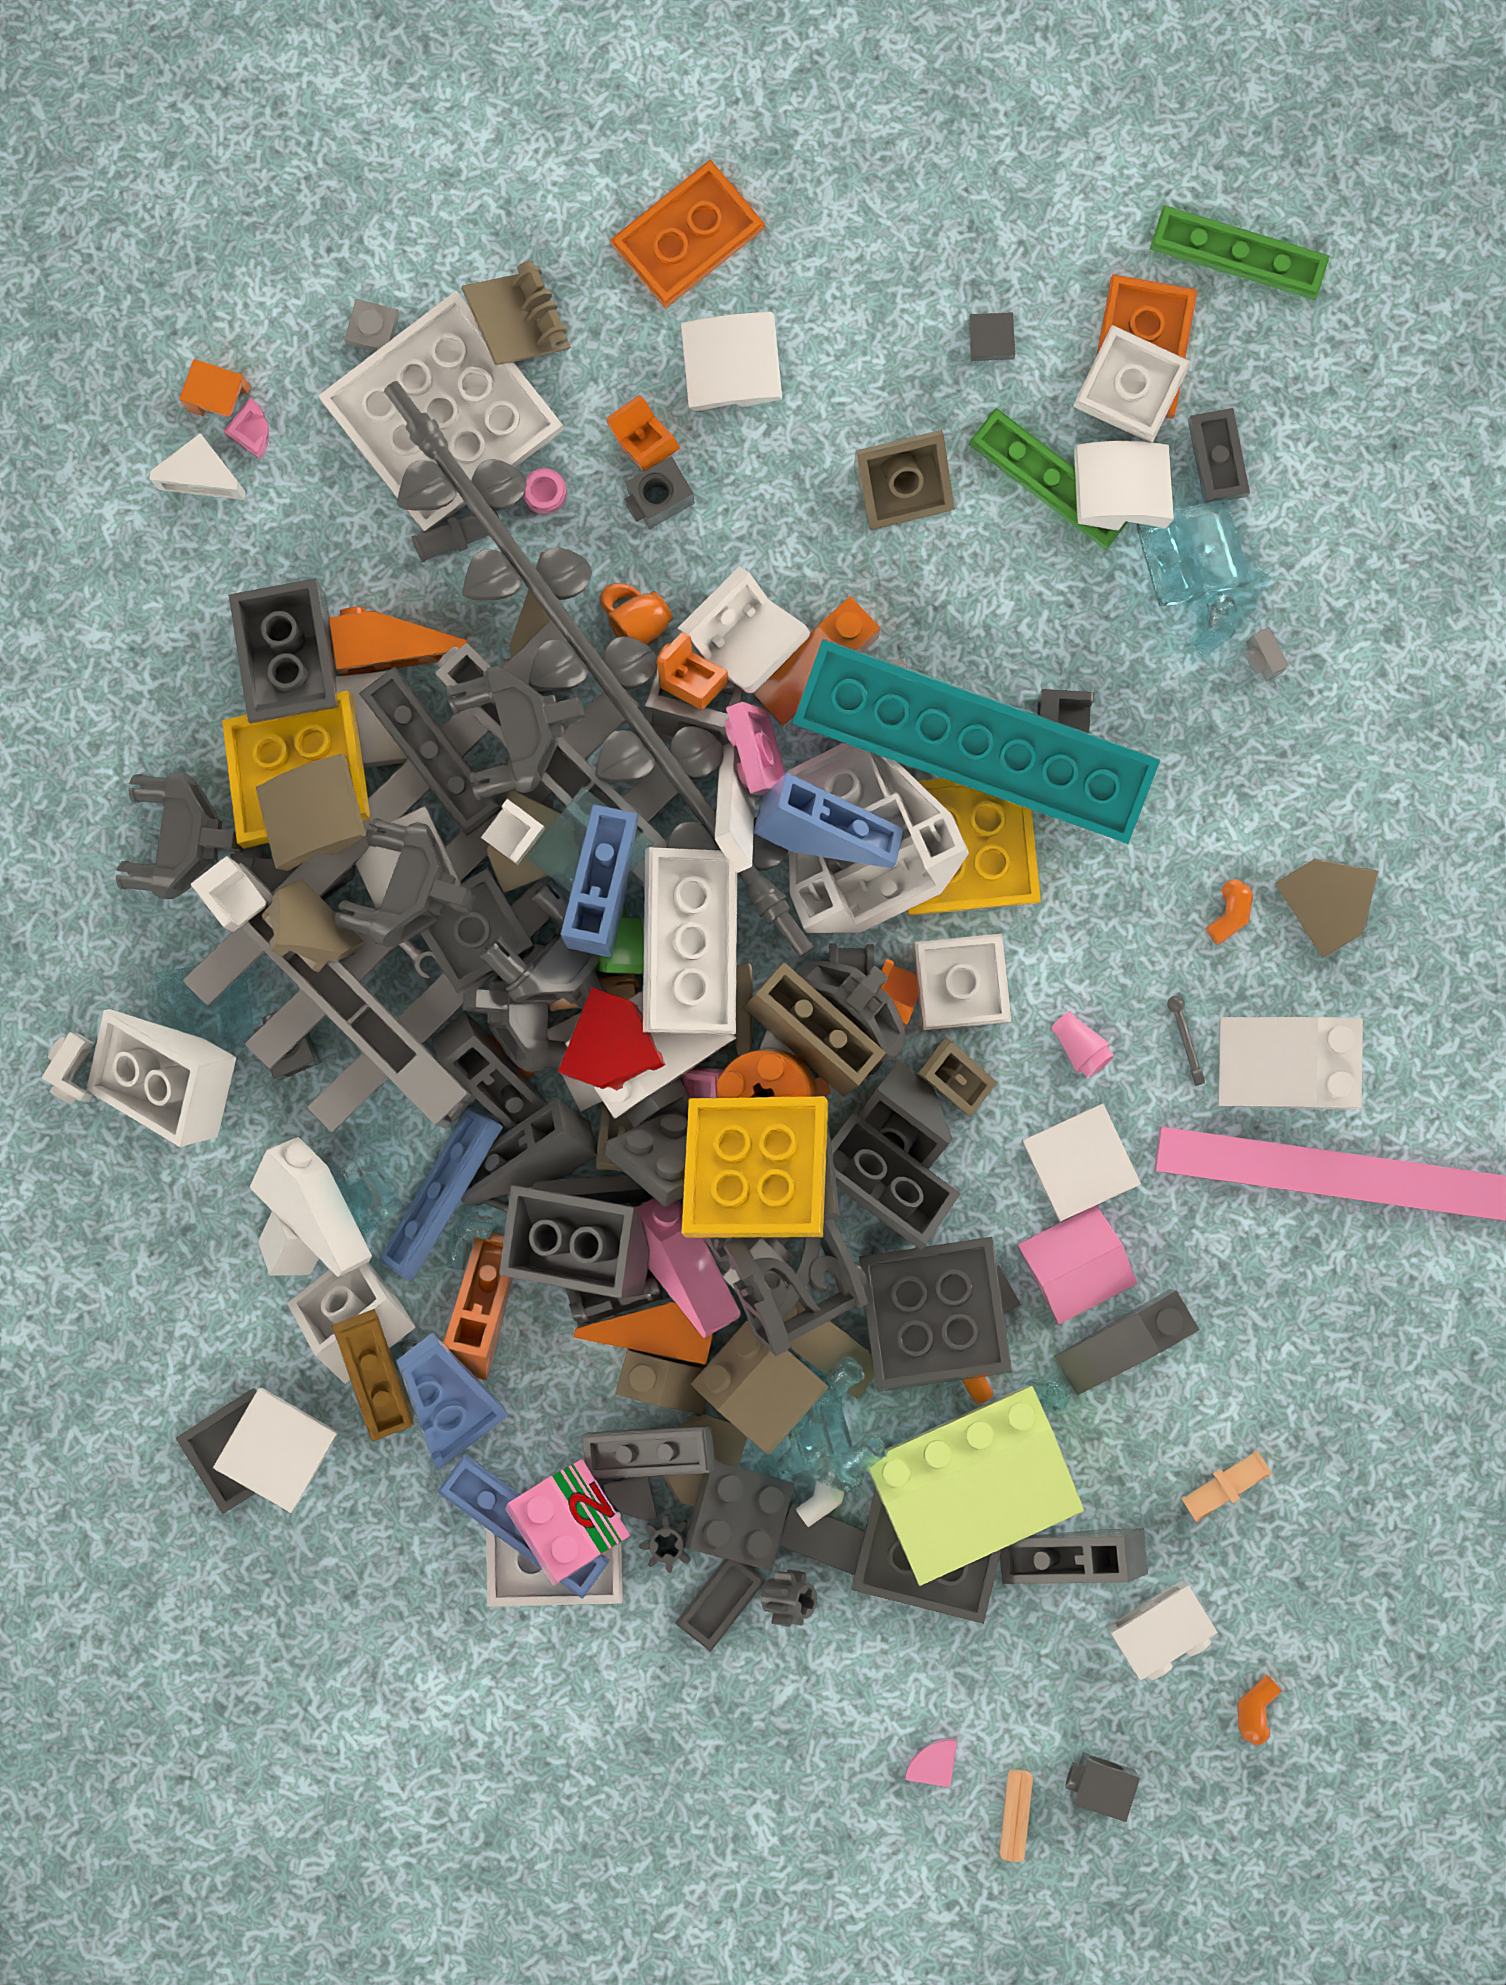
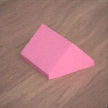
M1097 1205L1017 1244L1058 1325L1138 1284L1123 1244Z

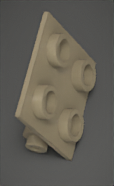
M533 261L521 263L517 267L519 274L462 285L461 287L495 366L571 348L566 337L568 329L566 325H562L556 312L558 308L556 302L550 301L552 293L544 287V282L540 276L542 274L541 268L535 266Z

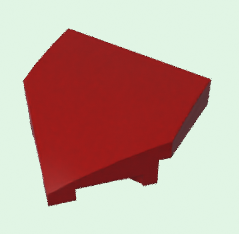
M592 987L558 1072L600 1089L610 1087L617 1091L623 1088L624 1082L649 1069L655 1071L666 1064L662 1053L656 1048L651 1032H643V1012L639 1010L638 1005L632 1001Z

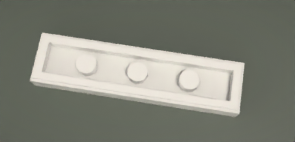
M728 743L723 746L724 753L719 764L715 841L734 871L739 873L752 867L755 794H750L749 788L745 789L737 771V764L741 763L737 746Z

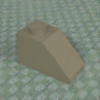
M628 1349L615 1394L656 1406L704 1414L707 1400L691 1385L704 1368L652 1353Z

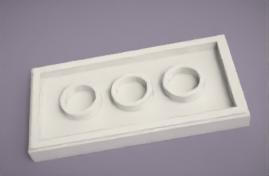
M646 848L643 1032L736 1034L737 871H734L721 850Z

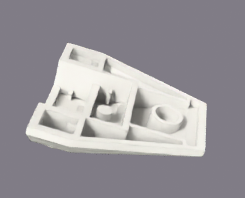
M842 743L788 770L789 774L903 828L898 858L893 868L789 851L790 896L806 933H858L878 925L941 894L969 854L951 813L897 761Z

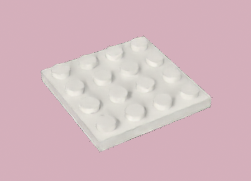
M457 291L453 292L318 395L322 404L396 498H398L404 473L410 464L422 460L436 462L428 458L409 439L410 434L405 429L406 421L384 393L387 385L394 381L400 383L421 413H427L431 419L437 421L440 431L447 440L448 450L470 480L476 468L483 461L496 459L516 467L564 430L563 424L513 362L495 366L470 307ZM456 492L454 500L446 507L430 511L407 510V512L421 530L427 532L440 526L447 518L453 516L467 504L459 493Z

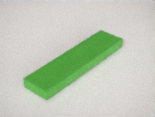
M1163 205L1149 249L1316 300L1330 258V255Z
M994 409L969 441V446L1105 550L1108 549L1128 522L1126 521L1118 531L1078 524L1075 468L999 409Z

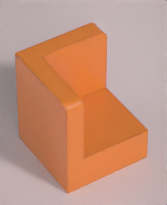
M193 359L179 400L189 412L204 416L207 410L230 417L239 393L248 395L251 386L242 374Z
M886 959L881 971L889 978L882 985L881 989L891 996L903 1026L906 1027L918 998L916 974L893 965L894 961Z

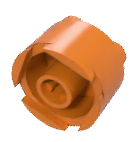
M763 1048L739 1056L726 1067L717 1080L716 1086L717 1098L760 1097L763 1089L772 1088L774 1092L773 1097H816L817 1093L814 1076L807 1064L796 1055L776 1048Z

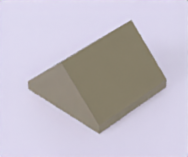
M942 430L855 451L854 470L870 530L955 510Z

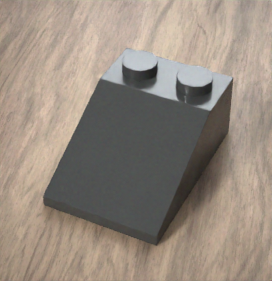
M317 579L228 594L248 722L252 724L337 708L334 650L326 594Z

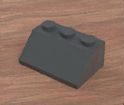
M855 1113L851 1114L831 1141L837 1188L917 1249L923 1250L961 1193L924 1167L908 1153L904 1152Z
M511 1185L499 1275L620 1299L644 1295L650 1249L637 1207Z

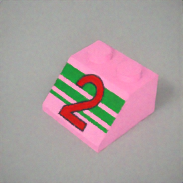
M582 1459L546 1478L509 1502L505 1508L553 1586L630 1537L629 1532Z

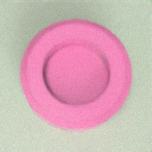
M542 468L531 472L526 477L527 486L523 497L527 506L532 511L539 514H551L563 506L567 497V489L563 478L556 471Z

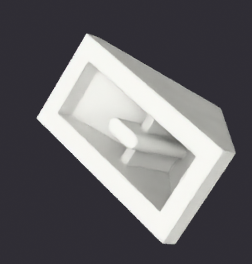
M201 433L150 472V481L158 490L245 500V490Z

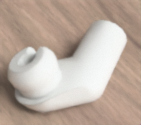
M835 1464L823 1466L817 1475L814 1496L796 1508L798 1514L808 1527L842 1503L846 1475L840 1466Z

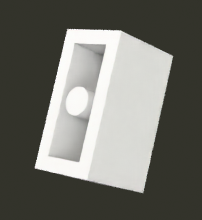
M1183 1580L1107 1626L1108 1631L1140 1681L1146 1677L1150 1680H1155L1165 1675L1173 1668L1171 1663L1173 1660L1184 1653H1187L1189 1657L1200 1653L1212 1643L1209 1638L1218 1633L1190 1586Z

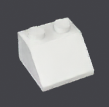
M369 1262L339 1278L329 1269L287 1303L315 1356L345 1384L350 1378L331 1325L375 1309L389 1348L415 1328L402 1303Z

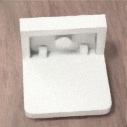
M740 566L678 627L681 633L683 632L691 636V646L699 656L727 670L728 679L747 693L755 692L810 635V631L805 624L771 602L751 574Z

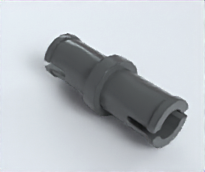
M472 513L459 519L456 516L447 518V524L417 536H411L421 562H425L427 559L456 548L460 552L468 549L467 544L482 539L489 534Z

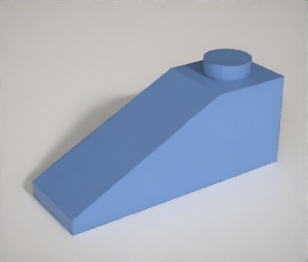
M786 772L762 797L753 834L791 852L893 868L897 862L903 828Z
M593 804L561 931V937L568 949L612 958L623 912L638 813Z

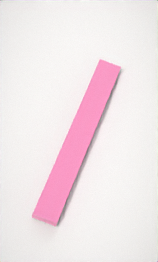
M1160 1127L1154 1167V1171L1506 1221L1505 1175Z

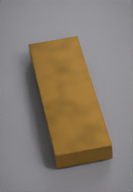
M375 1309L331 1325L372 1442L414 1426Z

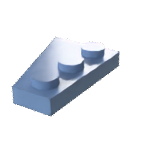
M433 1332L396 1360L430 1456L437 1470L445 1466L508 1416L502 1403Z

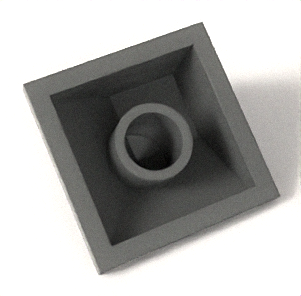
M899 1061L893 1066L857 1114L863 1121L867 1122L927 1169L933 1165L952 1141V1136L934 1087Z

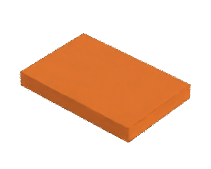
M710 159L610 239V244L666 309L766 227L762 219Z
M1112 274L1097 355L1111 326L1114 325L1185 359L1198 290ZM1180 387L1165 418L1174 419Z

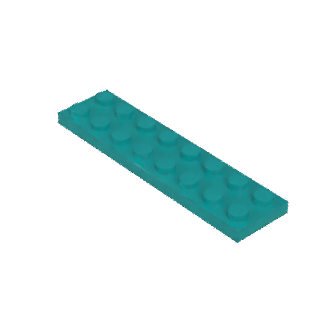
M826 639L821 641L792 723L801 728L1126 844L1130 842L1160 763L1159 758Z

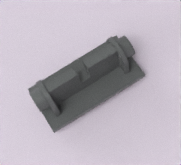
M647 1268L644 1295L620 1299L565 1288L570 1301L569 1307L574 1321H577L578 1326L663 1299L658 1281L649 1268Z

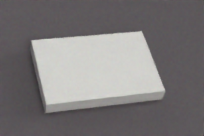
M615 1511L621 1520V1511ZM486 1528L487 1607L623 1603L622 1542L603 1554L610 1562L582 1599L560 1582L553 1586L540 1567Z

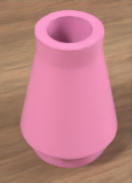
M1071 1011L1060 1017L1050 1028L1057 1036L1076 1073L1082 1072L1087 1079L1103 1069L1115 1056L1109 1050L1111 1044L1078 1020Z

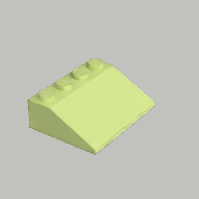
M1033 1386L1022 1387L863 1459L919 1586L1084 1511L1053 1430Z

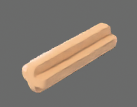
M1013 1769L1008 1772L999 1853L1001 1859L1009 1862H1022L1025 1859L1033 1776L1031 1772L1026 1770Z

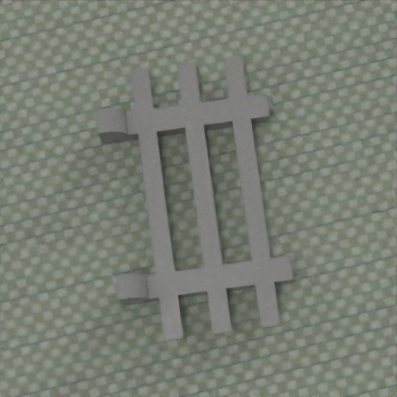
M551 620L502 669L529 686L528 681L531 667L538 648L548 640H563L566 642L567 640ZM466 642L460 649L455 646L442 656L437 664L440 668L435 672V675L445 687L454 686L483 677L484 671H487V668L491 666ZM603 692L584 710L586 719L571 723L564 730L565 735L558 737L559 743L538 786L533 791L522 794L541 803L552 794L586 829L593 804L638 813L629 873L645 889V849L649 847L666 848L668 843L649 822L678 792L657 763L652 771L640 779L623 797L607 782L599 780L595 776V770L586 760L603 744L611 733L626 722L605 692ZM630 696L636 706L640 708V705ZM492 702L454 714L441 727L463 757L489 732L507 749L497 708ZM409 759L368 799L371 819L363 821L365 833L367 829L373 831L378 829L369 825L372 819L380 818L383 821L393 822L403 817L431 790ZM509 791L500 793L495 798L501 808ZM500 812L468 836L461 831L445 847L461 883L488 857L486 851L488 843L481 837ZM586 833L579 839L582 847ZM366 837L335 855L319 853L308 859L273 892L248 867L240 863L239 867L267 901V906L236 931L231 932L182 981L207 1006H210L265 952L301 989L245 1045L271 1070L327 1015L363 1051L307 1107L331 1133H334L388 1079L435 1126L446 1129L476 1098L439 1064L438 1059L423 1044L463 1006L464 992L480 989L496 972L491 973L460 993L455 992L445 973H443L396 1018L361 982L396 946L386 947L375 944L370 935L358 932L357 935L364 943L353 955L336 962L328 960L322 969L316 972L297 953L290 951L282 956L271 951L269 941L274 936V932L262 918V914L272 903L271 898L279 889L300 879H303L321 897L368 850L370 846L367 844ZM578 864L538 879L511 906L530 939L550 920L549 916L530 899L531 895L536 893L535 891L551 878L559 890L570 899Z

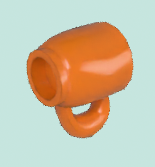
M613 583L606 586L601 592L599 598L600 605L608 614L609 624L617 638L630 637L649 645L666 631L669 623L673 621L669 607L655 591L650 594H641L631 585ZM623 597H633L616 609L613 608V603Z

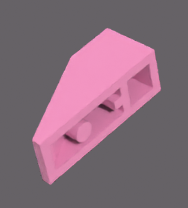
M653 1198L638 1206L637 1208L650 1249L648 1268L702 1337L705 1338L739 1319L741 1315L740 1310L703 1238H686L681 1233L683 1206L677 1200L665 1207Z

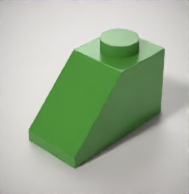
M623 908L612 958L599 955L600 962L594 970L608 973L644 974V932L641 918L627 917V908Z

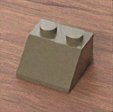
M749 1320L741 1326L691 1383L719 1413L768 1455L774 1451L829 1388L825 1382L789 1349L775 1356L753 1335Z

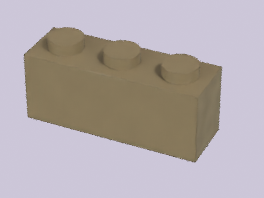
M785 962L768 977L743 1006L747 1012L843 1097L859 1086L886 1054L883 1049Z

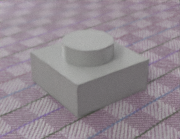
M356 299L344 339L346 344L375 352L393 339L400 315L398 309Z
M1270 627L1253 634L1246 642L1249 649L1245 650L1247 661L1254 673H1262L1265 681L1282 674L1289 667Z

